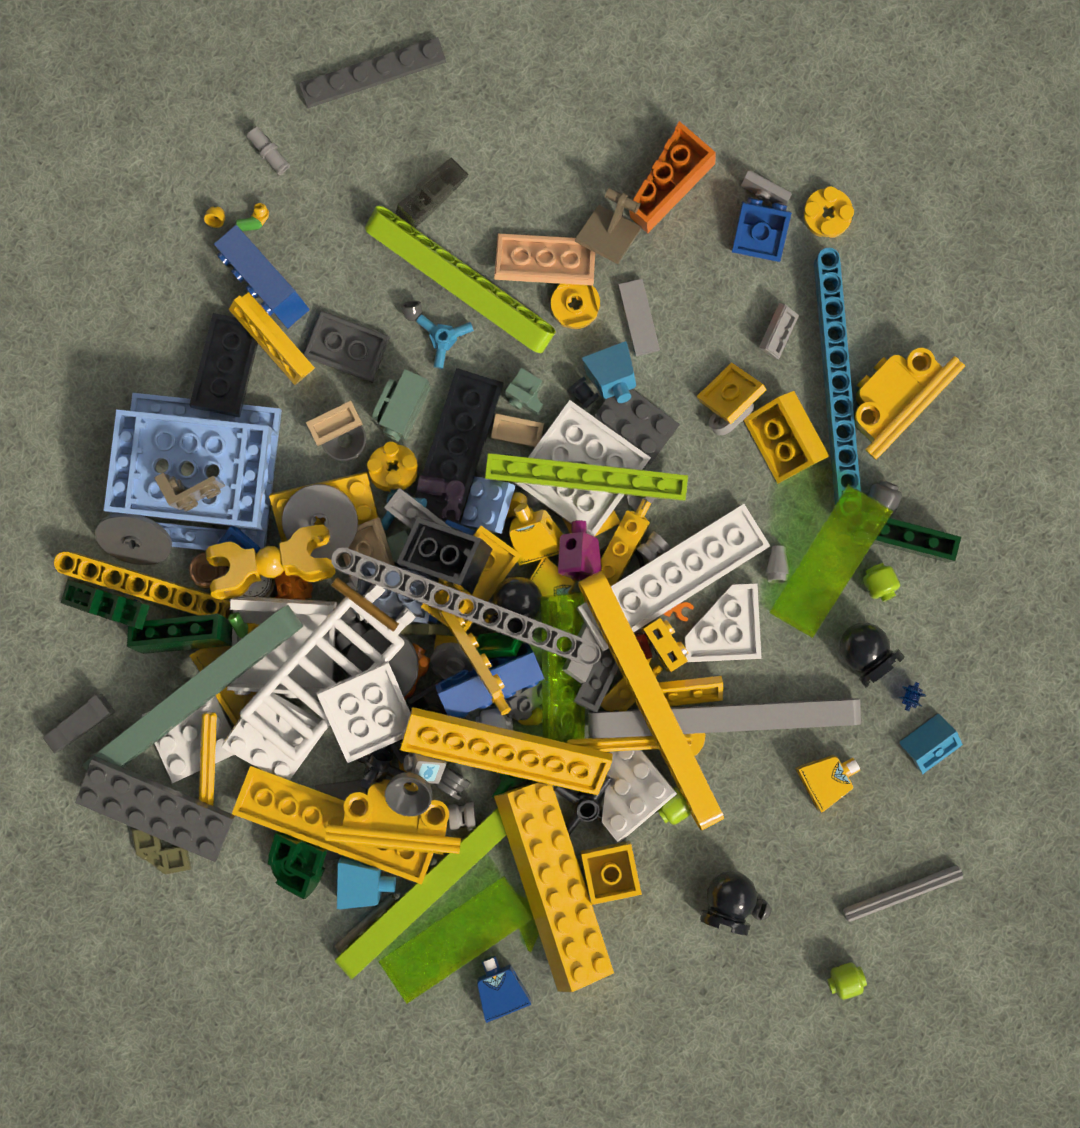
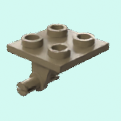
M608 188L605 198L617 203L615 212L598 205L576 237L575 242L619 264L641 230V226L622 217L623 209L625 207L636 213L640 203L628 198V195L624 192L620 194Z

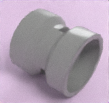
M655 531L648 536L646 543H641L636 548L648 563L671 549L668 543Z
M474 802L466 803L464 806H458L457 804L448 805L451 830L459 829L460 826L476 827Z

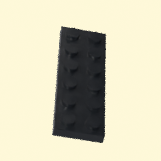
M456 368L415 494V498L426 499L427 505L425 508L439 519L450 520L457 524L460 523L504 386L503 382Z

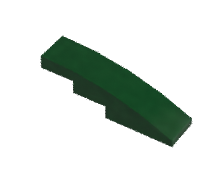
M69 579L61 599V603L141 630L150 605Z

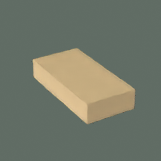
M352 401L306 422L317 446L363 425Z
M495 414L491 439L535 448L542 438L544 423Z

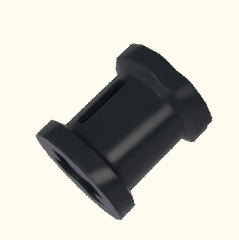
M585 377L579 379L567 390L569 394L572 393L576 397L583 410L600 397L598 393H594L587 385Z

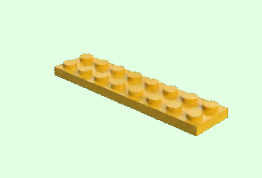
M412 707L400 748L401 751L594 795L599 794L613 759L612 753Z
M250 766L232 811L233 815L413 882L423 883L433 853L344 845L341 842L325 841L327 825L343 826L345 801Z

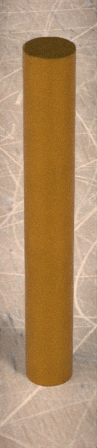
M338 577L331 584L332 587L394 632L399 625L397 621Z

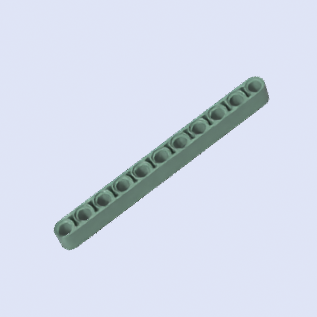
M289 605L284 606L94 756L122 768L298 632L304 625ZM94 756L82 765L86 772Z

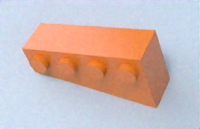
M680 121L675 127L673 135L665 144L660 157L652 166L649 176L644 180L633 201L640 203L638 211L634 213L629 210L630 218L647 233L715 165L716 152Z

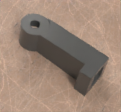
M96 694L85 705L57 725L58 727L46 734L43 739L54 754L58 753L114 714L115 710L103 694Z

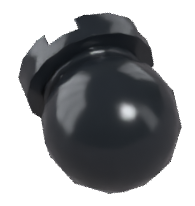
M513 576L506 578L498 585L494 592L493 604L528 618L536 619L542 609V594L534 581L523 576ZM497 611L493 615L487 614L485 622L490 624L496 622L498 619ZM514 618L508 622L507 627L509 631L518 633L522 630L523 624L521 620Z
M857 623L849 627L842 635L839 644L840 654L844 662L853 670L862 672L859 681L865 688L869 686V680L874 683L894 668L892 664L896 662V659L901 662L905 658L899 649L890 650V641L886 633L877 625L871 623Z
M722 872L712 880L707 889V902L710 908L708 910H701L700 921L718 929L720 924L732 928L731 933L747 936L751 925L746 922L745 918L752 914L757 904L755 886L753 881L740 872Z

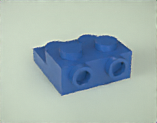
M748 198V202L742 201L732 253L780 262L792 212L786 210L787 205L773 203L772 207L762 205L763 201L755 198Z

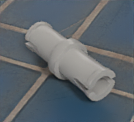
M255 127L247 134L246 137L259 150L260 157L266 159L278 175L283 174L289 169L290 164L277 151V145L271 143L259 127Z

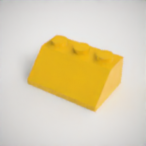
M795 391L777 397L744 419L777 484L829 457Z

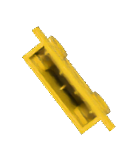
M926 348L913 350L906 359L900 355H894L888 360L883 357L873 367L876 372L871 377L866 375L856 385L860 389L857 391L855 399L860 406L854 413L855 427L872 442L865 451L877 460L957 376L965 365L954 356L942 367L935 360L933 353Z
M385 779L380 783L370 786L367 795L361 792L350 794L344 802L343 826L327 825L325 841L341 842L344 845L433 854H459L461 838L445 837L449 810L443 802L432 800L430 807L421 815L403 816L393 811L386 802L385 790L390 780ZM405 783L404 787L408 791L418 790V786L415 783H412V785Z

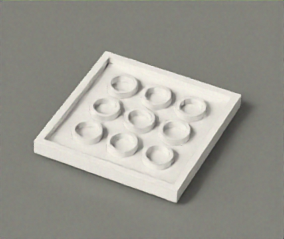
M569 400L528 458L643 470L651 457ZM515 483L570 524L576 520L586 521L587 534L591 536L596 535L624 496V494Z

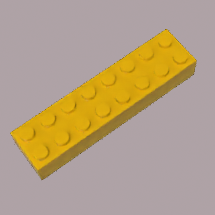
M534 781L494 796L557 991L574 992L613 974L614 971L553 785Z

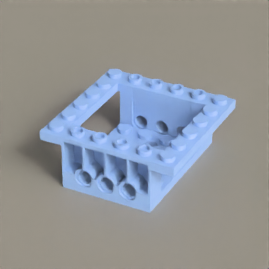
M132 393L130 411L116 409L104 511L111 514L125 513L143 517L150 516L233 525L240 528L261 549L266 547L271 505L269 495L272 493L282 410L280 408L243 405L240 417L191 408L189 405L191 399ZM161 459H166L169 466L164 473L171 477L174 476L176 480L180 479L186 490L208 479L206 474L207 468L210 465H217L219 467L217 478L224 482L225 487L220 489L221 493L210 499L204 497L197 501L198 505L191 510H178L168 505L154 478L161 474L156 470V463ZM186 462H191L194 466V471L189 476H184L181 473V467ZM156 522L169 534L172 547L206 551L208 547L216 545L227 532V530Z

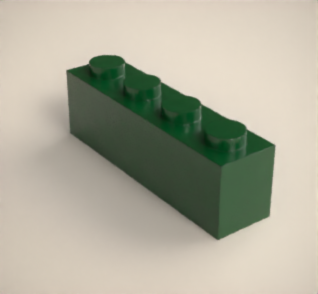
M865 511L857 514L852 538L947 563L956 561L961 536Z
M220 614L147 620L142 630L128 626L127 647L139 653L148 654L232 646L233 627L228 618Z

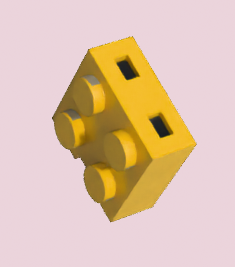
M656 619L641 629V632L667 672H672L688 661L685 657L689 654L681 641L676 643L672 637L675 631L667 620Z

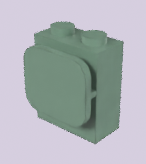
M404 369L398 384L395 380L389 379L372 415V419L381 426L386 437L396 442H399L400 438L405 441L407 440L431 389L428 379Z

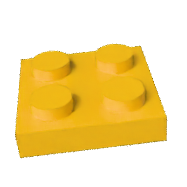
M731 362L697 395V398L707 408L729 424H732L766 391V388L757 379Z

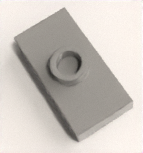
M749 170L741 184V187L754 193L763 202L769 201L786 205L792 195L791 192Z
M779 303L759 348L771 358L779 360L799 315L786 304Z

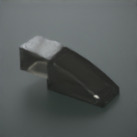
M451 157L417 184L415 191L398 203L395 214L416 228L463 183L469 174Z

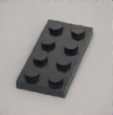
M212 314L189 404L191 408L236 417L241 415L258 343L236 317Z

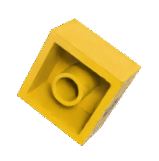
M630 841L581 851L592 905L642 895Z

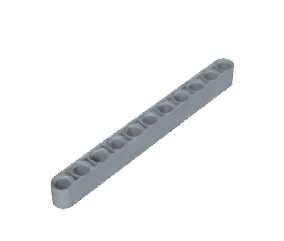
M342 547L335 550L332 554L331 561L333 566L345 574L582 665L590 666L600 659L601 651L598 645L581 637L354 550ZM344 553L351 556L350 564L346 567H340L338 564L339 556ZM366 563H373L376 570L372 576H364L362 573V567ZM391 572H397L400 575V581L395 586L388 585L386 581L388 574ZM416 581H421L425 586L423 593L420 595H413L410 590L411 585ZM443 590L448 592L449 600L447 603L440 605L435 602V595ZM463 600L473 602L474 608L471 613L463 614L459 611V604ZM488 609H494L498 613L497 621L491 624L483 619V615ZM511 619L521 620L523 628L520 632L512 633L509 631L507 626ZM536 628L545 629L547 632L546 640L543 642L534 641L532 638L533 630ZM561 637H567L571 641V648L567 652H562L557 648V640ZM590 646L594 648L596 652L594 660L585 661L582 658L581 651L584 647Z
M858 698L670 707L683 734L861 724V705ZM631 709L625 712H618L619 710H613V712H588L589 738L652 736L639 709Z

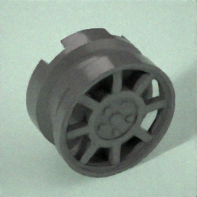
M446 765L439 784H433L450 796L460 800L462 796L459 792H462L464 788H468L471 782L467 779L464 780L461 774L448 768Z

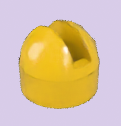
M212 206L206 211L204 221L210 227L220 228L225 221V212L221 207Z

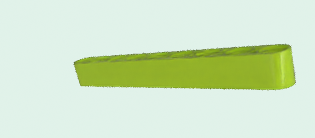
M383 206L375 207L364 227L369 235L526 347L537 353L544 352L556 333L552 325L395 213Z
M498 808L460 842L459 854L448 853L437 863V866H434L425 875L422 884L416 883L381 918L374 922L363 935H360L345 949V952H342L334 960L351 980L506 836Z

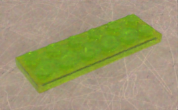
M848 484L769 613L813 638L893 513V510Z
M570 592L541 596L542 623L578 636L584 623L576 609L584 603L582 593ZM542 628L543 642L547 638V632ZM561 637L557 640L556 645L560 651L567 652L572 644L567 637ZM542 649V674L544 676L542 680L543 738L565 743L569 739H585V708L573 702L582 683L562 670L567 658Z
M502 876L381 958L379 964L406 1004H408L525 925L533 917L506 877Z

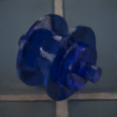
M915 682L914 686H902L906 693L898 698L902 700V704L906 705V711H910L911 707L914 709L917 706L922 707L919 699L920 697L927 696L922 693L923 690L919 688L920 683Z

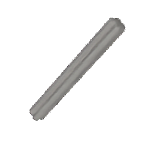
M955 865L843 909L844 916L848 922L854 921L961 880L963 873L960 867Z

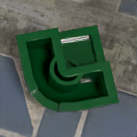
M282 832L275 833L267 865L271 866L272 873L277 879L275 883L286 891L306 899L317 887L325 871L323 863L327 849Z

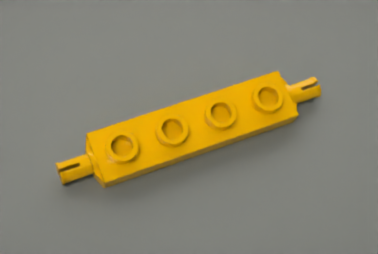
M642 499L636 512L626 511L601 558V569L610 586L620 581L650 524L644 516L651 503Z
M443 598L435 600L437 604H445ZM437 609L440 618L445 620L491 695L492 702L496 704L501 715L509 713L511 708L505 701L501 690L505 686L498 674L492 676L489 671L492 665L484 653L479 655L476 650L479 644L473 634H466L463 628L467 625L463 618Z

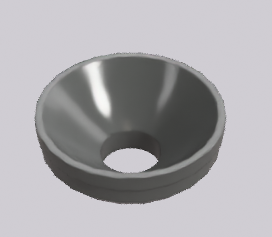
M362 425L346 432L353 439L349 447H341L338 444V436L322 444L323 450L331 458L338 461L355 459L362 453L366 445V432Z
M401 773L389 781L385 790V799L388 806L396 813L403 816H417L426 812L430 807L432 789L423 777L414 773ZM407 782L415 783L418 786V790L408 791L404 784Z

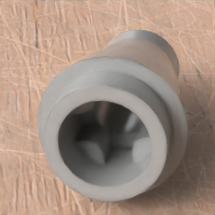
M784 546L771 547V555L765 573L769 583L784 584L788 582L790 571L786 547Z

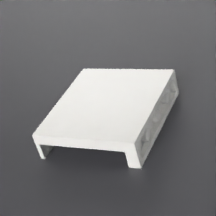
M249 596L232 598L230 610H233V613L239 612L245 623L261 624L275 612L289 605L304 626L228 685L227 690H233L237 695H248L250 692H258L336 608L337 602ZM332 626L323 638L334 648L335 627ZM234 629L232 631V646L241 640ZM315 645L305 657L333 680L334 660ZM299 664L288 674L292 680L316 700H319L316 692L326 688ZM281 683L272 691V693L285 694V697L298 698Z

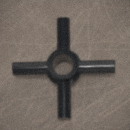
M390 745L385 746L384 749H378L370 753V755L367 754L356 759V761L365 764V776L360 781L361 787L369 788L373 781L382 782L383 779H386L387 775L395 777L398 774L407 773L392 766L393 750Z
M606 775L598 795L578 792L576 794L568 788L554 786L556 793L573 803L574 814L565 824L569 836L581 820L590 822L597 819L602 822L603 811L600 810L598 798L613 780L609 775ZM591 803L589 808L581 809L583 804Z

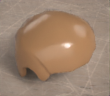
M202 552L195 556L189 565L190 577L196 585L207 589L210 588L213 580L227 574L228 566L211 565L206 559V553Z

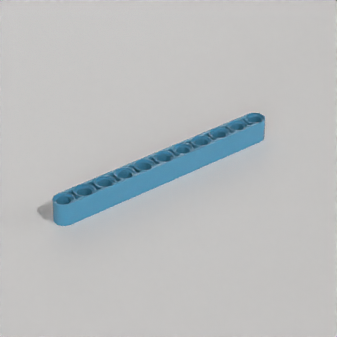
M824 248L814 261L833 489L836 513L840 517L848 519L859 514L862 509L840 256L835 249ZM821 258H830L832 266H825ZM823 282H832L835 287L834 290H826ZM826 306H834L837 314L829 315L826 312ZM828 330L837 331L839 339L832 340L828 336ZM830 354L839 355L841 364L832 363ZM833 378H838L843 382L842 389H836L832 385ZM839 402L845 406L844 414H839L835 411V403ZM837 427L846 429L847 438L842 439L837 435ZM844 451L849 455L850 459L847 464L839 460V452ZM842 476H847L851 479L852 485L850 488L842 486ZM845 500L853 503L854 510L852 513H847L843 509Z

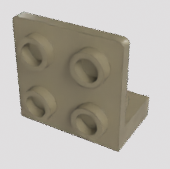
M161 473L154 477L168 505L178 510L184 509V511L198 505L197 501L204 497L210 499L221 493L220 489L225 487L224 482L215 476H211L187 490L181 480H176L174 476L171 477Z

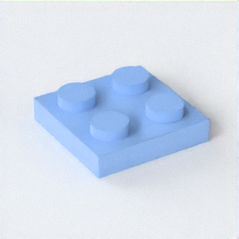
M474 476L461 524L477 529L483 526L488 531L502 534L515 485Z

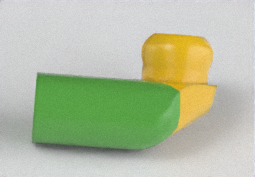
M257 203L254 206V212L251 217L237 219L236 225L242 231L258 230L268 219L269 210L265 204Z
M239 612L233 613L228 617L235 633L241 639L260 625L245 623Z

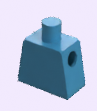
M626 341L582 357L587 376L603 398L607 399L615 396L618 403H625L630 400L631 394L629 390L636 387V381Z
M343 855L339 859L337 909L375 906L380 901L381 892H395L396 877L382 876L381 869Z

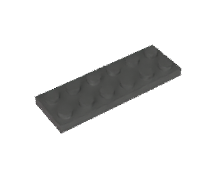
M96 756L91 759L75 801L76 804L213 862H216L235 818V815Z

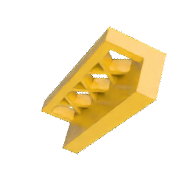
M249 292L242 298L239 295L234 299L229 308L230 312L294 385L315 369Z

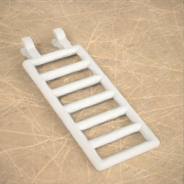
M372 584L363 597L373 603L383 594L385 589ZM345 597L240 711L241 718L291 760H299L327 730L330 723L321 703L292 680L288 674L299 664L324 687L327 688L336 684V682L305 657L315 645L352 677L362 673L359 668L323 638L332 626L374 661V664L369 669L387 661L389 662L404 646V640L398 634L415 619L414 614L405 607L395 620L399 625L393 632ZM350 607L392 643L382 655L340 619ZM280 683L322 718L313 730L270 695ZM262 702L305 737L295 749L253 714Z

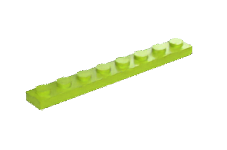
M488 453L485 479L685 501L688 475Z

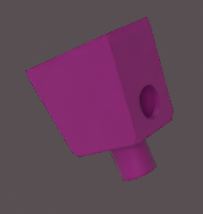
M576 520L571 522L572 533L563 534L560 537L558 573L581 581L602 571L598 539L587 534L586 521Z

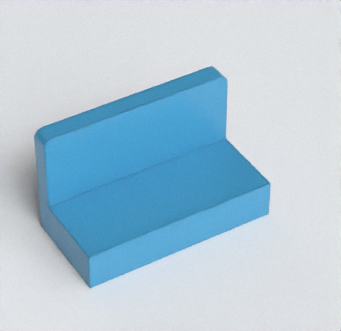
M940 714L935 715L900 741L901 747L912 757L917 769L922 774L963 745L957 731Z

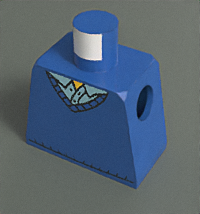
M491 956L481 961L486 975L478 977L477 984L486 1023L531 1005V997L511 965L500 969L496 956Z

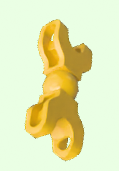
M324 525L299 528L292 535L291 539L279 543L280 549L275 546H266L260 549L257 554L254 548L243 549L233 542H225L208 547L205 553L206 559L211 565L230 567L225 576L211 582V596L220 600L240 597L249 589L251 584L262 581L261 575L266 578H275L281 575L284 570L287 576L297 575L308 582H316L333 577L336 569L330 559L313 558L311 556L314 549L329 542V529Z

